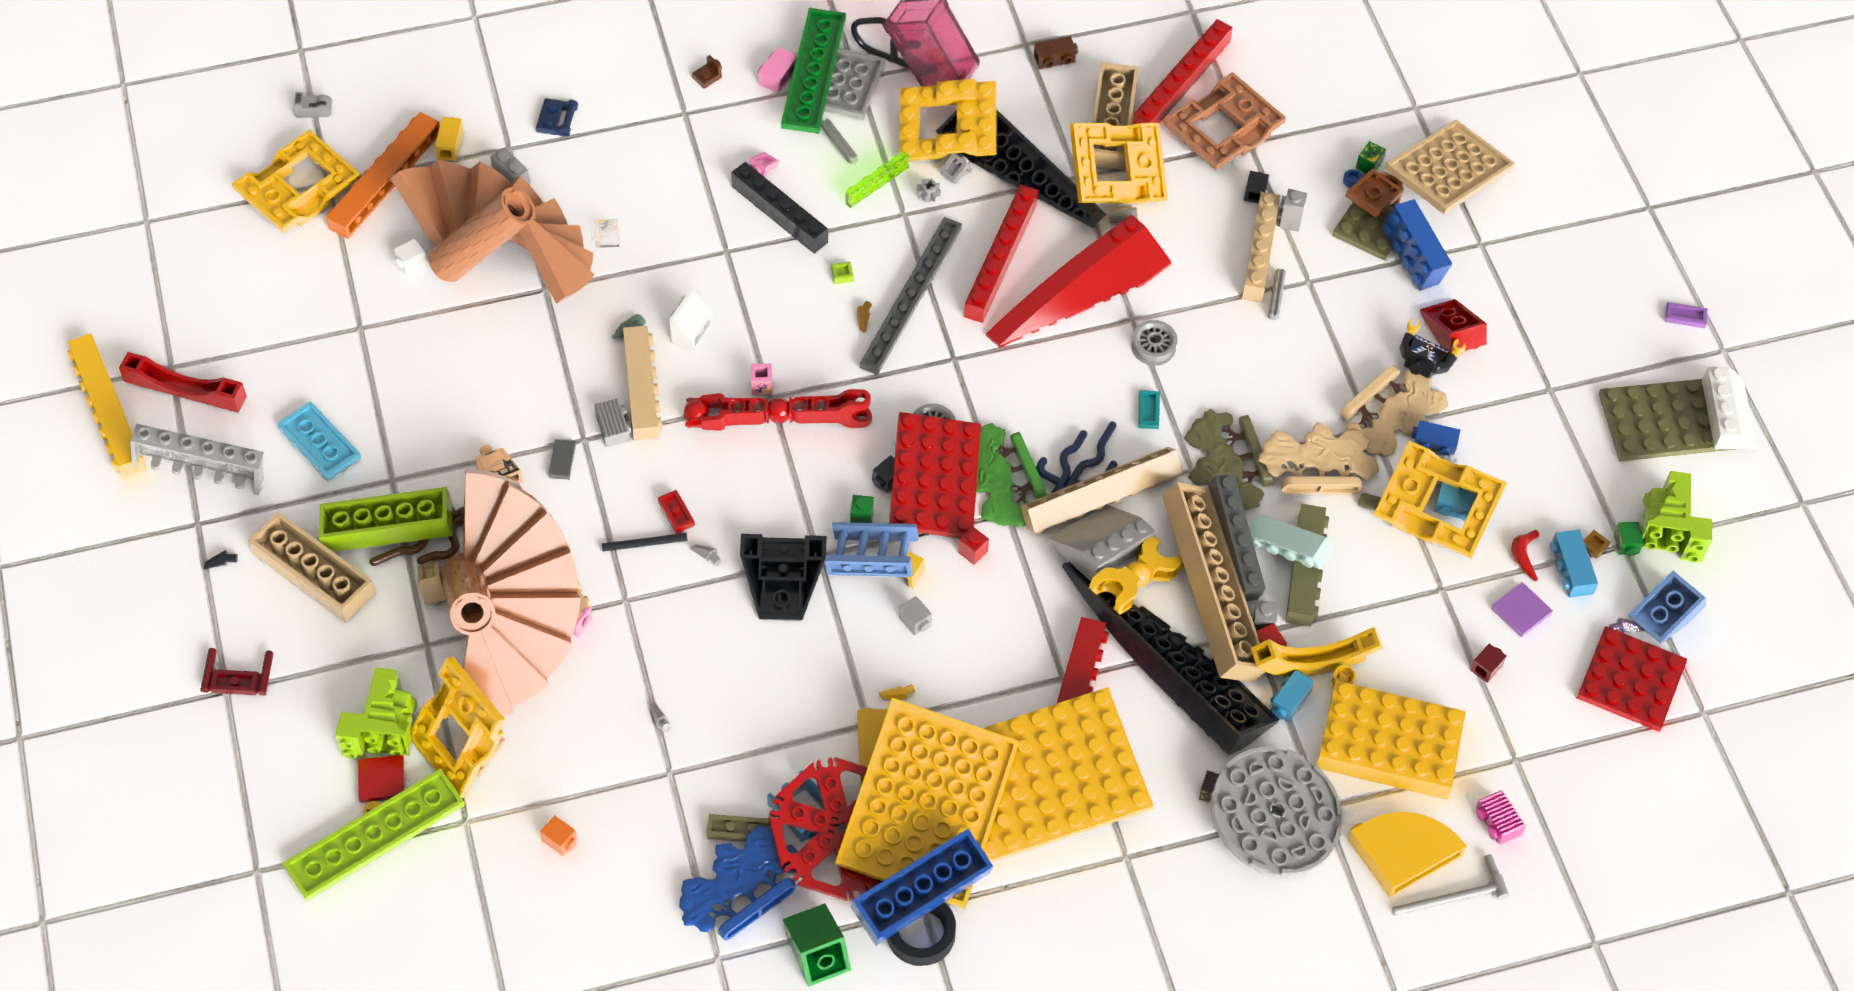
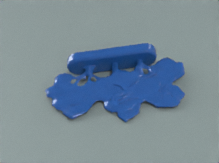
M757 826L746 836L744 849H738L732 843L716 845L715 854L717 859L714 860L712 870L717 874L716 878L708 880L695 877L685 879L682 882V896L679 899V907L684 914L681 919L684 922V926L694 925L701 932H709L714 928L717 917L729 916L730 918L718 929V934L724 941H727L795 891L797 885L791 878H785L777 884L775 883L776 876L783 873L789 863L780 868L771 828ZM786 845L788 852L792 854L798 852L793 845ZM768 870L772 872L771 877L766 873ZM789 870L786 874L794 873L795 871ZM761 882L771 886L769 890L758 898L753 895ZM741 894L746 895L751 903L739 912H735L732 909L734 898ZM726 899H729V905L725 904ZM712 905H723L726 911L723 908L720 912L712 909ZM709 913H715V916L710 917Z

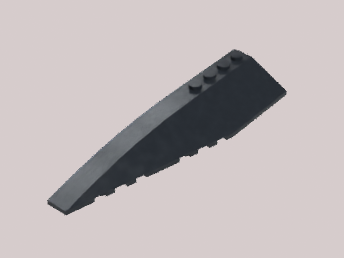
M1070 562L1063 563L1062 568L1100 621L1106 622L1107 630L1123 649L1176 705L1228 755L1242 750L1279 722L1280 719L1240 680L1220 678L1214 658L1210 659L1203 654L1205 650L1198 645L1194 648L1187 643V637L1181 633L1172 632L1169 624L1144 606L1139 608L1133 604L1124 613H1117L1113 609L1117 599L1115 595L1109 592L1095 594L1089 589L1091 582Z

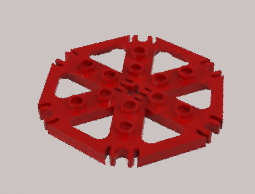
M830 757L827 760L828 767H823L821 761L817 760L815 769L813 761L775 796V798L779 799H774L772 803L779 806L780 810H770L768 819L780 868L789 863L783 871L784 874L789 870H793L796 873V876L792 879L793 882H796L800 877L802 878L796 884L797 886L844 901L848 900L846 892H848L850 901H853L855 899L854 891H859L862 895L866 892V889L868 891L883 881L868 878L864 874L838 866L842 883L838 886L818 881L812 877V871L833 851L837 858L846 831L839 834L835 826H839L842 823L844 824V829H847L857 801L856 798L847 806L840 778L841 773L849 771L865 776L868 767L837 757L834 758L835 766H833L834 762ZM807 779H816L824 810L796 802L792 797L793 792ZM787 824L816 833L817 835L801 850L792 854L786 848L782 827Z

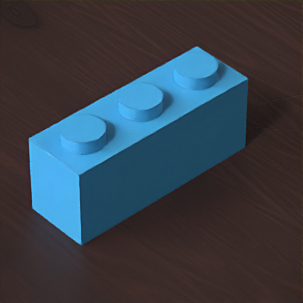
M1580 529L1556 532L1553 540L1550 542V550L1552 554H1555L1556 568L1558 572H1561L1563 589L1567 590L1569 598L1594 594L1598 581Z

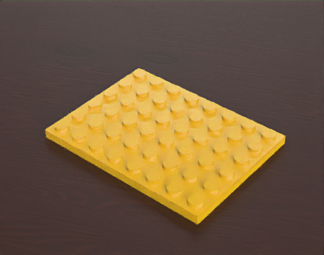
M1108 687L983 728L1020 741L984 850L991 863L1154 809L1153 802Z
M892 698L835 865L884 881L966 829L970 830L984 851L1020 741ZM973 885L945 903L965 909Z

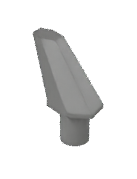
M698 544L690 548L707 561L711 560L715 566L722 561L717 555L718 550Z
M656 703L651 704L656 726L665 732L671 729L669 719Z

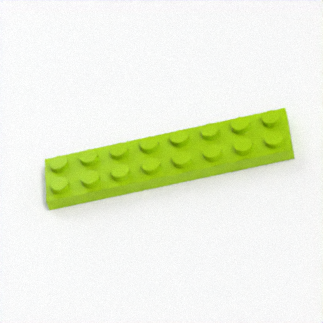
M440 768L283 862L282 865L307 902L465 806L464 801Z

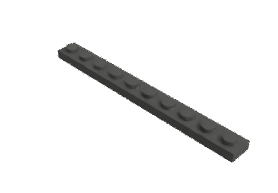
M947 217L942 219L859 363V368L876 375L880 373L960 233L962 223Z

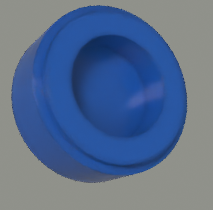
M1355 169L1347 170L1343 176V183L1346 187L1351 188L1363 175Z

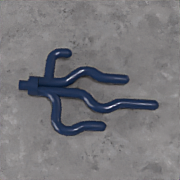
M1111 421L1099 439L1096 457L1081 461L1072 474L1068 463V456L1077 452L1088 435L1086 430H1081L1074 443L1061 452L1059 457L1063 470L1061 477L1045 470L1044 467L1047 464L1046 457L1039 459L1036 465L1039 476L1055 484L1051 493L1081 482L1078 479L1084 469L1097 466L1104 460L1106 455L1105 446L1117 426L1116 422ZM1111 461L1105 472L1116 468L1117 462Z

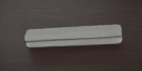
M830 119L823 120L822 129L850 164L856 162L858 155Z
M1278 268L1275 270L1268 314L1270 320L1279 319L1286 276L1284 269Z

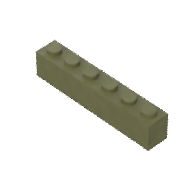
M1301 504L1297 527L1327 537V534H1324V528L1327 529L1329 524V516H1326L1327 507ZM1293 561L1286 623L1311 626L1313 618L1317 619L1319 606H1315L1316 600L1319 601L1321 588H1318L1317 585L1318 582L1322 581L1323 570L1315 567L1309 568L1299 561Z

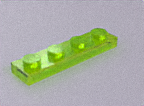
M904 151L894 156L891 161L879 166L876 171L869 176L863 177L854 186H850L845 191V204L852 208L909 169V155Z

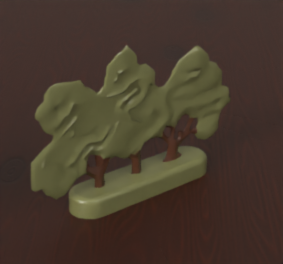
M1209 409L1204 412L1202 418L1195 419L1191 429L1187 431L1184 437L1192 447L1202 449L1207 454L1206 457L1198 459L1196 463L1197 468L1192 470L1188 477L1200 485L1210 484L1215 476L1235 474L1244 509L1250 510L1260 507L1259 502L1263 499L1264 492L1254 486L1252 480L1255 476H1258L1261 485L1267 487L1273 485L1272 475L1268 473L1266 465L1258 461L1259 454L1263 451L1249 415L1239 417L1238 423L1241 432L1238 434L1230 429V426L1233 424L1232 414L1227 412L1216 413ZM1222 426H1227L1228 429H1222ZM1220 432H1227L1229 436L1233 437L1224 438L1220 435ZM1231 440L1232 443L1230 445H1227V441ZM1236 440H1244L1248 453L1242 455L1235 454L1233 451L1234 442ZM1251 457L1256 471H1244V459ZM1248 478L1247 482H1242V479Z

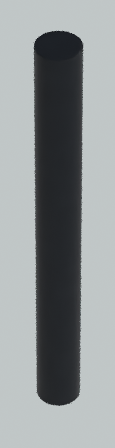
M687 533L602 543V550L605 552L688 541Z

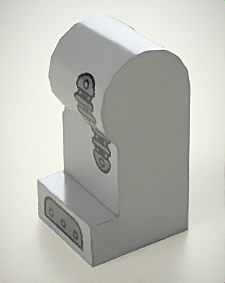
M295 92L293 106L296 118L330 116L332 98L323 94L312 96L304 95L303 92Z

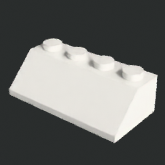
M1707 367L1702 378V386L1714 448L1756 449L1757 445L1743 378L1729 367Z

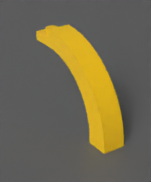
M1375 627L1347 639L1317 647H1285L1271 639L1251 647L1256 666L1267 673L1280 676H1291L1295 670L1306 676L1333 672L1338 666H1352L1367 660L1365 656L1383 649Z

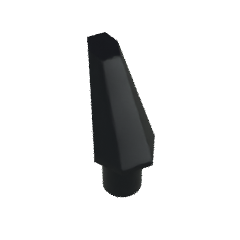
M224 550L207 560L204 570L227 566V562L237 563L238 554H228V551Z

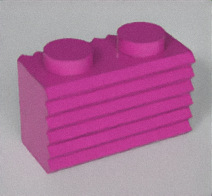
M1503 790L1480 799L1476 805L1475 811L1480 821L1484 820L1488 827L1489 836L1493 840L1496 839L1499 845L1522 835L1526 827L1525 823H1523V820L1515 808H1513Z

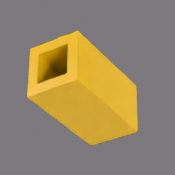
M442 117L435 144L438 160L457 161L464 132L461 118Z

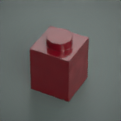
M1489 643L1474 659L1470 671L1488 683L1503 667L1507 655L1500 648L1494 647Z

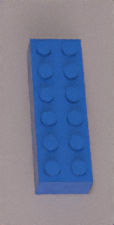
M966 829L854 899L851 909L876 946L989 875L994 866L970 830Z

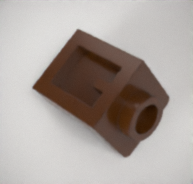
M711 55L706 57L707 64L692 72V78L703 89L722 78V65L719 60L714 59Z

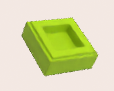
M851 261L831 264L834 284L854 281Z

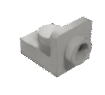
M953 153L939 171L955 184L966 170L971 172L972 168L969 165L970 161L961 154L959 157Z

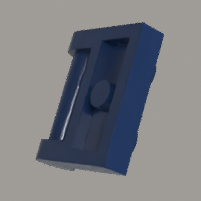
M545 98L537 121L536 132L564 137L569 136L574 112L577 111L579 103L576 100L562 101ZM566 110L563 125L558 126L562 111Z

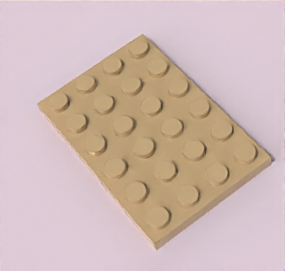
M1455 119L1387 162L1384 169L1438 211L1445 214L1511 171L1515 163Z

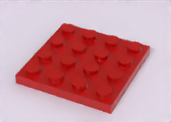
M1605 626L1576 699L1660 732L1688 659Z

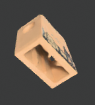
M484 445L479 449L481 456L475 459L478 470L493 472L513 479L518 483L523 482L520 468L504 448H498L493 451L490 445Z

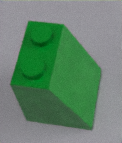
M826 903L782 919L787 939L808 987L851 971L844 936Z

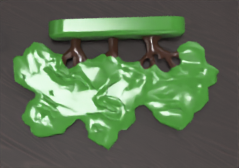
M993 423L981 427L976 492L986 491L989 493V497L982 505L981 517L1002 526L1013 524L1015 527L1025 526L1019 503L1022 500L1024 504L1029 502L1025 500L1028 490L1032 491L1035 499L1046 496L1047 493L1021 433L1018 431L1010 435L1012 448H1007L1003 446V440L1006 435L1005 429L995 427ZM1002 449L1003 452L997 453L996 450ZM1015 452L1020 466H1011L1006 461V457ZM1023 470L1028 481L1027 484L1023 486L1015 485L1011 480V475L1014 472ZM1017 487L1018 489L1014 491L1011 488ZM1019 491H1022L1021 493H1019V496L1021 497L1016 502H1014L1012 499L1014 494Z

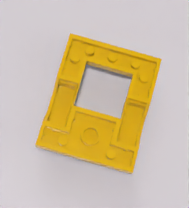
M975 79L938 81L937 85L900 88V162L940 159L950 153H967L974 156L996 155V81L976 82ZM957 105V133L937 134L936 138L920 139V107Z
M1073 123L1070 125L1078 203L1144 204L1146 202H1165L1168 200L1159 123H1139L1128 126H1112L1109 123ZM1093 144L1124 146L1128 181L1097 182Z
M309 129L280 149L268 167L259 173L247 172L233 182L232 187L284 233L296 224L301 227L331 205L330 199L356 182L361 176L354 167ZM308 156L329 175L300 195L283 179L294 172L292 166Z
M1409 441L1374 512V516L1393 524L1394 528L1431 544L1434 542L1472 559L1507 482L1467 465L1451 463L1440 458L1430 449ZM1437 481L1457 489L1461 487L1477 494L1462 529L1423 513Z
M454 657L446 658L438 674L443 683L438 693L423 705L411 729L412 742L436 771L441 768L460 797L463 798L466 797L480 767L489 763L504 734L500 728L505 718ZM450 715L453 716L469 736L457 761L435 735L442 720L450 717Z

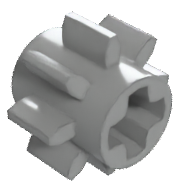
M933 178L922 179V185L917 184L918 198H922L925 203L935 202L936 196H941L940 183H936Z

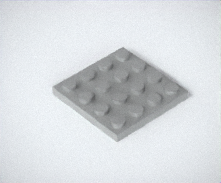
M839 48L825 111L864 120L884 69L886 59Z

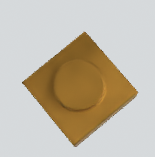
M1595 530L1584 539L1588 554L1595 559L1611 543Z

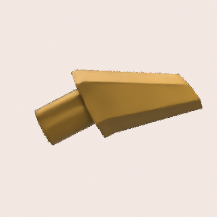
M865 301L863 306L857 308L858 326L863 332L866 331L871 314L869 310L872 304L869 301Z

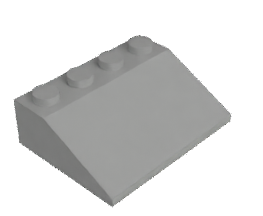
M1106 504L1102 509L1088 514L1049 537L1047 541L1091 582L1093 577L1104 568H1116L1136 556L1141 551L1142 543L1154 536L1156 531L1141 517Z

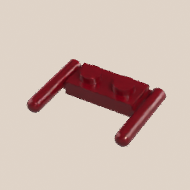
M215 648L208 649L200 688L201 692L266 695L274 656L271 650L265 652L262 671L258 673L256 671L235 670L213 671L217 650Z

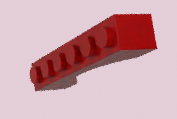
M127 352L119 366L123 381L126 383L239 413L247 397L243 382L224 377L209 380L188 377L171 371L146 356Z

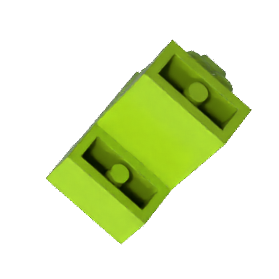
M1670 471L1663 488H1652L1643 497L1645 512L1640 527L1644 541L1643 547L1651 550L1659 549L1668 552H1680V560H1687L1693 563L1702 562L1712 542V519L1691 516V473Z
M375 667L364 713L341 712L335 737L342 756L348 759H364L366 751L373 754L389 753L393 756H410L412 717L418 707V703L410 692L403 690L397 670Z

